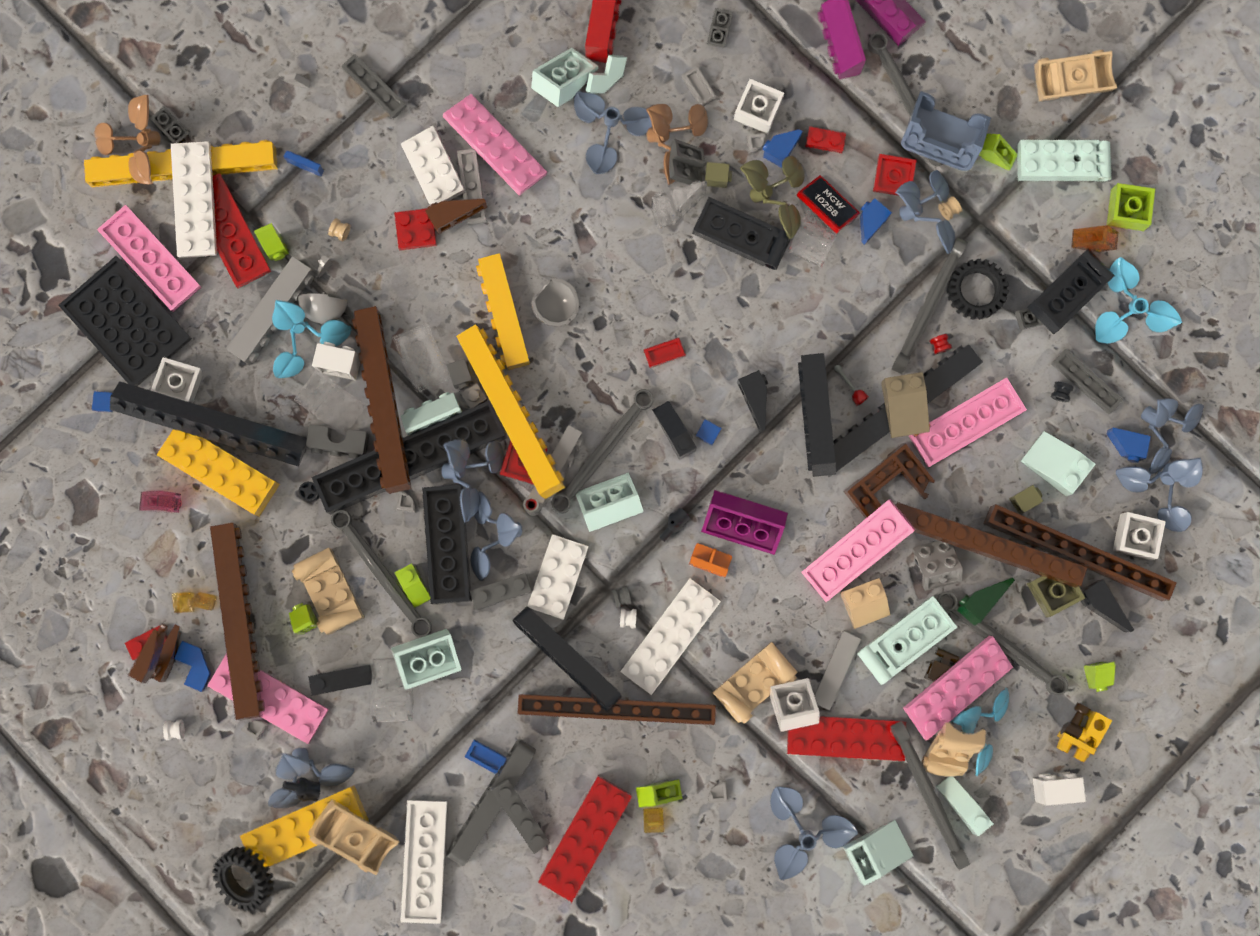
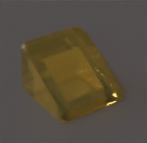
M193 592L171 593L174 613L194 612Z
M198 592L191 600L190 605L205 610H214L217 596Z
M663 808L643 809L644 833L664 832Z

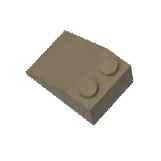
M923 372L884 378L881 386L891 438L930 432L927 392Z

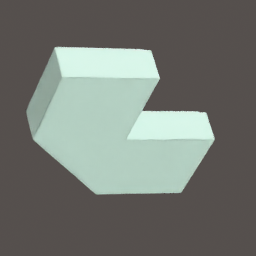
M608 55L605 73H589L586 91L588 93H605L623 76L627 57L623 55Z

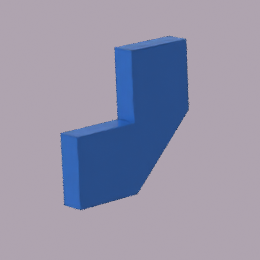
M182 641L174 659L192 666L184 685L204 692L211 672L205 661L202 648Z

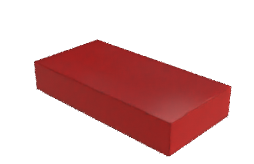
M680 338L643 350L649 368L685 356Z

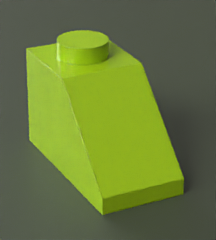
M987 133L979 155L988 162L1006 170H1011L1018 154L1000 134Z
M272 223L254 231L271 261H279L289 254L280 233Z
M414 564L394 572L414 608L430 600V593Z
M300 603L292 608V612L288 613L294 634H305L318 627V620L308 604Z
M1098 662L1084 665L1089 689H1096V692L1108 690V686L1114 685L1115 662Z
M679 779L636 787L639 807L658 806L683 799Z

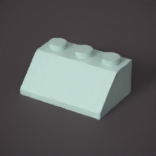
M446 392L433 402L428 400L423 402L422 406L417 409L413 407L405 410L404 414L400 417L406 434L411 435L461 413L462 410L454 393Z
M629 473L585 488L576 493L589 532L644 512Z
M447 629L391 648L405 690L461 671L452 637Z

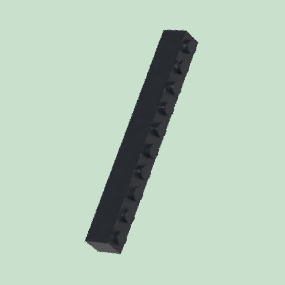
M969 344L964 348L961 345L954 350V356L950 359L946 356L939 361V367L935 370L931 367L923 373L927 392V404L983 363ZM885 402L878 407L879 411L873 415L871 412L864 417V423L860 426L856 423L847 430L849 432L848 435L845 437L840 435L833 440L836 472L890 432Z
M119 381L110 396V410L287 464L299 467L306 451V437Z

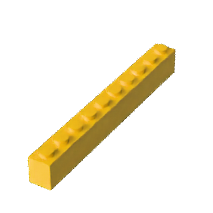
M261 140L259 143L242 142L240 145L222 144L221 147L211 146L212 176L218 173L224 175L278 169L276 147L269 140ZM171 149L160 153L156 151L147 152L152 182L173 180ZM129 153L128 156L110 155L109 158L91 157L88 160H84L85 182L91 187L139 183L133 179L129 171L128 162L134 154Z
M475 324L457 335L456 337L539 495L547 499L564 489L565 486L562 481L565 479L559 470L556 471L553 466L556 462L552 455L547 454L545 451L547 445L542 438L539 439L537 436L538 428L534 422L529 421L530 413L525 406H521L519 401L522 399L517 390L513 391L511 387L513 382L509 375L505 376L503 372L505 367L502 361L496 359L495 354L497 352L494 346L488 344L487 339L489 337L484 329L480 330Z

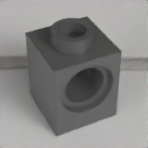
M465 359L446 364L454 388H459V390L469 388L473 380Z

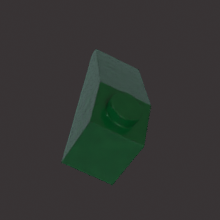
M1010 578L978 590L969 596L967 594L964 595L959 601L961 605L957 611L975 626L982 622L1015 579Z

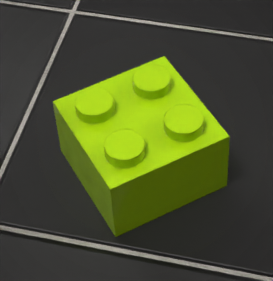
M1117 183L1110 191L1106 226L1145 231L1152 223L1155 188Z

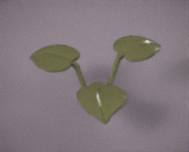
M793 156L786 157L782 162V170L786 178L770 186L767 185L768 181L766 180L768 178V169L762 161L752 160L742 165L740 170L745 174L752 187L750 190L751 200L755 203L763 201L764 204L782 205L778 211L779 218L788 238H793L801 225V216L798 209L794 205L788 206L786 202L769 200V198L773 194L772 188L788 180L793 188L802 185L804 170L799 160Z

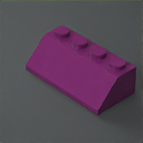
M827 0L821 4L818 20L824 27L823 37L829 44L827 49L829 57H832L834 61L832 65L834 74L838 75L839 80L860 75L866 59L849 1Z
M855 0L898 46L926 23L906 0Z
M714 490L701 532L775 555L786 525L788 512Z

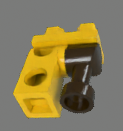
M1077 702L1074 710L1077 711L1070 722L1063 725L1057 735L1060 738L1057 749L1068 754L1071 746L1074 745L1077 747V750L1073 757L1081 762H1085L1090 754H1095L1096 748L1099 746L1112 720L1091 711L1090 708ZM1084 715L1088 716L1089 719L1085 727H1082L1081 722Z

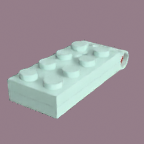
M1020 140L1017 144L1018 181L1103 182L1111 180V149L1109 141Z
M931 596L867 644L857 654L880 685H883L955 630L957 626L934 596ZM897 643L900 645V650L898 651L895 649V644Z

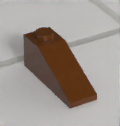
M485 199L441 201L429 205L425 212L439 235L486 209L487 204Z

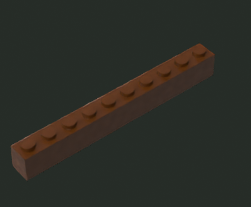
M376 306L354 311L355 318L352 321L354 329H357L358 335L355 336L356 343L361 349L358 356L360 363L364 367V370H361L362 378L367 384L364 391L366 398L370 402V405H367L368 413L373 419V423H370L371 431L376 436V441L373 443L375 451L379 454L377 466L379 471H382L380 484L382 489L385 488L388 494L409 490L412 487L381 313Z
M899 502L895 504L916 529L913 532L1075 588L1082 586L1087 570L1085 566Z
M996 504L990 506L983 523L1060 558L1085 566L1090 571L1160 601H1170L1177 584L1175 581Z
M235 523L210 526L235 720L241 721L263 717L265 703L264 700H261L260 692L263 691L261 680H258L257 674L260 672L259 661L255 660L257 644L252 638L255 628L253 622H250L249 616L252 614V607L247 601V595L250 593L249 586L245 584L244 579L247 576L246 566L242 564L244 549L243 546H240L239 539L242 538L241 529Z
M519 694L517 714L715 725L716 705L619 699L606 711L592 698Z

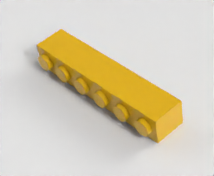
M500 253L478 259L479 265L476 266L478 276H482L484 283H481L483 294L488 295L489 301H485L488 312H492L494 317L490 320L493 330L498 332V337H495L498 348L502 347L503 355H500L501 361L504 366L507 365L508 371L530 365Z

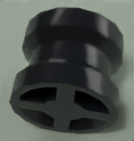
M1055 382V390L1051 393V398L1060 402H1070L1071 398L1069 395L1074 387L1065 382Z
M307 481L301 484L299 495L302 499L308 502H314L319 499V494L313 482Z

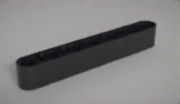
M526 606L512 619L521 632L604 710L608 711L622 697L620 692L531 608Z

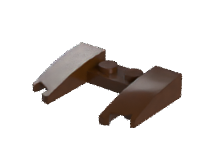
M907 444L899 445L881 463L843 491L865 518L882 506L874 494L900 472L923 499L928 498L929 494L924 491L928 482L934 483L935 480Z
M162 623L158 631L154 629L127 676L140 683H148L149 679L166 682L178 651L180 626L174 625L165 643L168 625Z

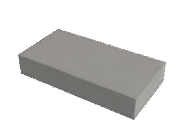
M698 66L682 74L681 78L698 104L704 106L717 98Z

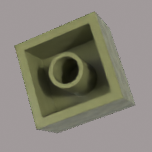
M1043 576L1027 583L1046 618L1085 599L1079 587L1075 588Z

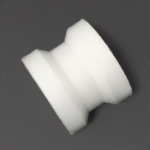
M621 608L620 628L625 626L636 627L637 609L627 611Z
M182 719L176 720V722H164L163 734L165 740L184 738L185 727Z

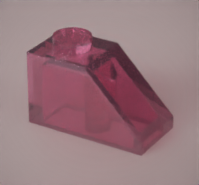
M166 491L141 492L139 511L179 513L182 505L181 494Z

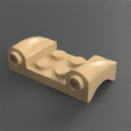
M1097 50L1087 55L1049 60V58L1039 59L1034 65L1039 102L1055 100L1061 97L1115 90L1117 85L1112 75V51L1104 52V50Z
M331 548L322 550L293 565L292 573L295 579H300L304 583L318 612L319 622H317V626L321 633L325 632L326 635H330L364 618Z
M770 642L712 693L737 723L741 721L746 723L752 718L751 713L753 709L770 696V686L793 682L797 678L795 676L797 670L773 642Z
M946 722L922 758V764L926 772L938 776H963L968 769V762L975 752L980 753L985 746L986 730H981L974 734H965L959 732L950 723Z
M331 799L308 832L309 839L313 843L325 846L355 863L364 872L369 871L374 875H377L387 853L399 843L396 836L381 827L377 828L353 814L348 808Z

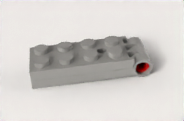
M569 425L552 454L556 462L553 466L556 471L559 470L564 479L566 477V468H571L574 463L576 450L579 452L584 444L582 432ZM534 486L529 497L523 502L524 509L529 515L536 516L540 513L541 508L546 506L548 501H552L556 493L544 499L539 495ZM531 504H535L534 508H529Z

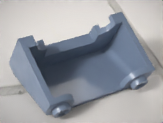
M920 91L901 141L902 147L910 152L958 170H970L983 148L991 117L978 113L972 115L969 121L934 109L935 98L930 94Z

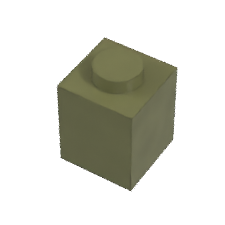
M707 162L704 186L727 188V183L731 182L732 171H729V164Z
M1034 485L1009 498L1018 514L1025 513L1043 502L1041 491L1034 487Z

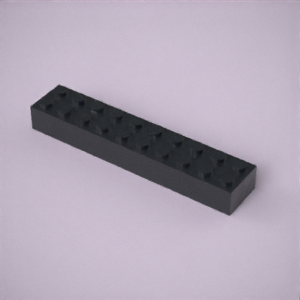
M490 400L404 437L403 442L410 480L438 469L445 463H450L447 451L443 446L447 442L464 440L469 446L470 454L486 448L491 441L500 442L507 439ZM373 450L312 477L326 513L332 515L337 510H343L386 491L385 488L382 489L380 484L382 471H379L377 466L378 452Z

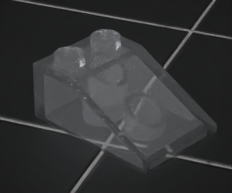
M428 323L392 337L416 393L451 379Z

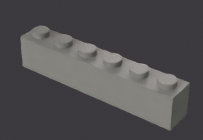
M292 257L226 350L248 365L251 362L254 363L259 357L261 348L269 343L271 334L278 330L272 322L275 301L281 300L293 304L295 301H298V296L303 294L306 285L309 286L314 279L313 275L315 273L312 269Z

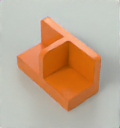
M697 543L689 565L725 578L732 556L715 548L712 549Z

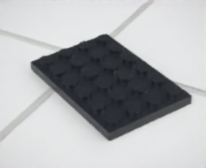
M117 255L58 305L128 384L134 386L140 385L159 368L163 357L171 358L192 339Z

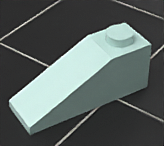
M953 776L947 777L936 786L974 835L980 836L993 825L981 807Z

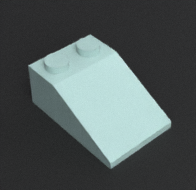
M570 48L533 70L532 89L559 107L574 97L588 81L589 73H595L598 70V65L575 49Z
M1045 431L1042 432L1021 460L1023 464L1065 496L1072 495L1095 466V463L1081 452Z

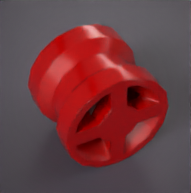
M942 334L929 340L930 344L934 346V355L953 348L948 342V334Z

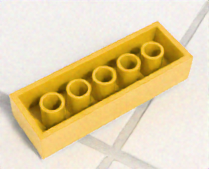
M173 429L157 453V456L259 517L280 485L207 439Z
M353 785L242 834L240 838L243 846L246 847V851L248 849L253 850L252 855L258 853V860L260 861L263 858L266 861L263 863L264 867L268 865L270 867L317 846V844L309 839L308 832L331 799L345 806L350 812L369 822L356 787Z

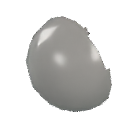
M551 278L531 301L533 313L539 321L548 326L559 327L566 325L576 317L579 311L577 291L568 282L562 279Z
M324 292L323 294H302L298 296L299 306L304 310L305 317L312 322L320 324L339 319L345 312L348 300L345 298L329 297Z

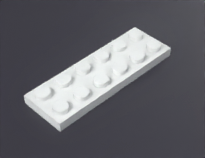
M207 141L171 144L177 257L217 255L211 143Z
M690 578L620 672L652 695L721 601Z
M407 800L401 922L441 924L448 801Z

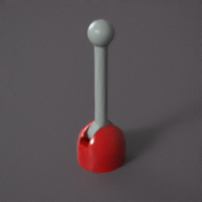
M840 365L834 367L835 372L841 375L854 392L852 400L856 406L865 402L869 398L866 392L855 389L843 373Z

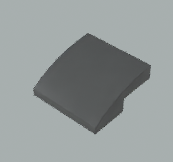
M674 139L669 158L670 179L699 188L703 185L701 168L706 165L703 149Z

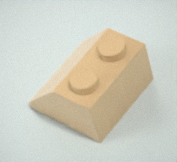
M880 578L840 592L854 629L890 616L887 596Z

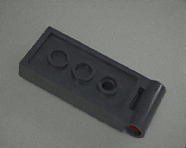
M708 197L692 232L693 235L772 270H777L791 240L788 238L785 230L772 226L711 197ZM753 237L755 240L750 241L748 238Z
M1088 248L1027 308L1054 335L1115 275Z

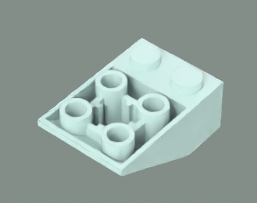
M896 820L843 846L860 883L864 886L881 878L913 857Z

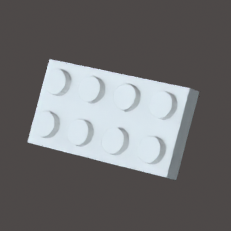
M434 126L401 143L430 205L435 202L450 201L466 192Z
M552 534L528 603L529 608L564 620L589 546Z

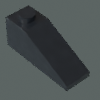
M758 370L738 379L737 384L761 434L764 433L766 426V385L768 381L766 376Z
M669 401L652 409L679 460L696 451V445Z
M1104 579L1097 580L1081 590L1085 599L1081 600V603L1085 607L1087 606L1088 609L1125 633L1134 631Z
M370 665L308 676L311 696L374 684Z

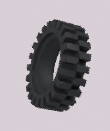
M972 259L967 263L961 264L951 275V279L948 282L949 287L947 288V293H949L948 300L952 301L951 306L952 308H957L956 312L958 314L961 312L965 318L970 316V319L975 320L978 318V320H981L984 317L988 318L995 314L1007 300L1006 296L1009 294L1007 289L1009 282L1005 281L1007 276L1006 274L1002 275L1001 272L1003 270L995 267L997 264L994 262L989 264V260L986 259L984 262L981 259H976V261ZM980 273L992 281L995 292L990 303L977 306L969 303L963 297L961 284L963 279L969 274Z
M235 847L226 852L214 864L213 867L215 868L212 873L216 875L213 876V881H218L215 886L222 889L219 893L221 896L223 894L226 895L225 901L232 900L231 905L233 907L238 904V909L242 910L244 908L245 911L250 909L252 911L272 895L274 880L270 879L273 878V874L267 873L270 867L269 865L264 867L263 863L266 861L263 858L259 861L258 853L252 855L253 850L251 849L246 851V847H241L240 849ZM232 865L240 866L251 876L256 889L254 893L245 890L237 883L232 873Z

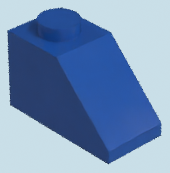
M799 129L774 135L771 141L767 140L762 148L764 150L763 158L782 168L783 160L790 156L803 131Z
M875 198L871 203L867 201L861 208L863 212L860 215L861 240L864 245L892 213Z
M1114 427L1107 430V436L1121 457L1128 458L1127 461L1139 463V461L1147 458L1151 436Z

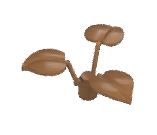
M142 95L133 98L128 105L130 121L135 123L136 129L141 130L137 136L113 137V129L108 123L98 124L94 135L96 146L100 153L104 155L112 153L114 149L113 140H137L144 147L134 151V156L129 159L130 174L139 183L153 184L150 161L144 150L151 149L152 146H158L161 138L158 131L146 129L149 119V95Z
M656 104L646 109L652 123V127L647 131L648 141L658 143L659 147L669 150L664 156V170L668 185L673 184L675 180L670 179L669 175L671 147L664 144V142L669 139V132L692 128L694 136L704 134L708 125V116L705 107L701 104H695L690 108L688 114L689 126L671 129L669 124L672 122L673 115L668 105Z

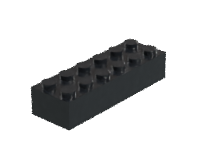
M824 353L801 355V362H798L804 433L808 434L805 435L808 471H812L813 477L836 475Z
M461 484L422 488L430 604L432 605L472 602L467 529L460 505V494L463 489Z

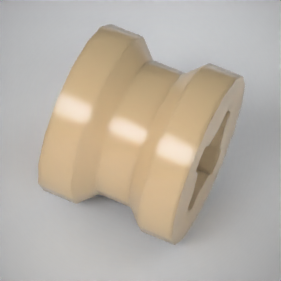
M953 196L948 198L946 203H941L938 206L946 220H950L954 214L962 212L960 203Z
M335 218L330 225L328 235L331 237L336 236L343 242L350 232L351 225L341 223L339 219Z

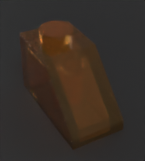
M1108 225L1073 229L1071 247L1074 249L1087 250L1089 248L1091 251L1098 252L1117 250L1118 231Z

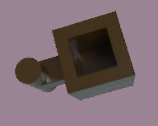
M938 647L935 655L942 658L940 662L937 660L930 661L924 678L932 682L936 681L951 668V666H948L950 661L957 663L960 656Z

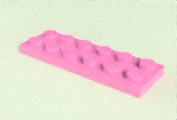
M472 94L444 112L443 118L519 196L546 176L547 171Z
M127 205L123 206L97 229L172 312L201 288L197 281Z
M1005 378L929 422L930 432L909 435V438L929 468L1027 409L1008 378Z
M889 499L803 570L802 574L827 602L916 529Z
M988 636L903 707V709L922 737L928 740L946 722H950L1010 671L1013 666L995 638Z
M226 653L207 686L233 701ZM260 670L257 673L258 680H261L263 687L260 696L261 700H264L265 711H263L262 718L303 742L310 744L329 709Z

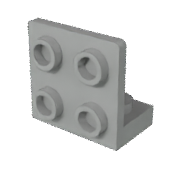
M936 541L913 548V553L923 574L922 586L925 591L962 581L963 568L953 545Z

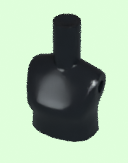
M679 508L669 515L668 527L659 536L664 542L672 533L680 532L684 524L690 520L689 515L683 509Z
M304 777L299 778L296 783L283 782L282 789L296 791L298 799L303 802H317L320 797V782H313Z

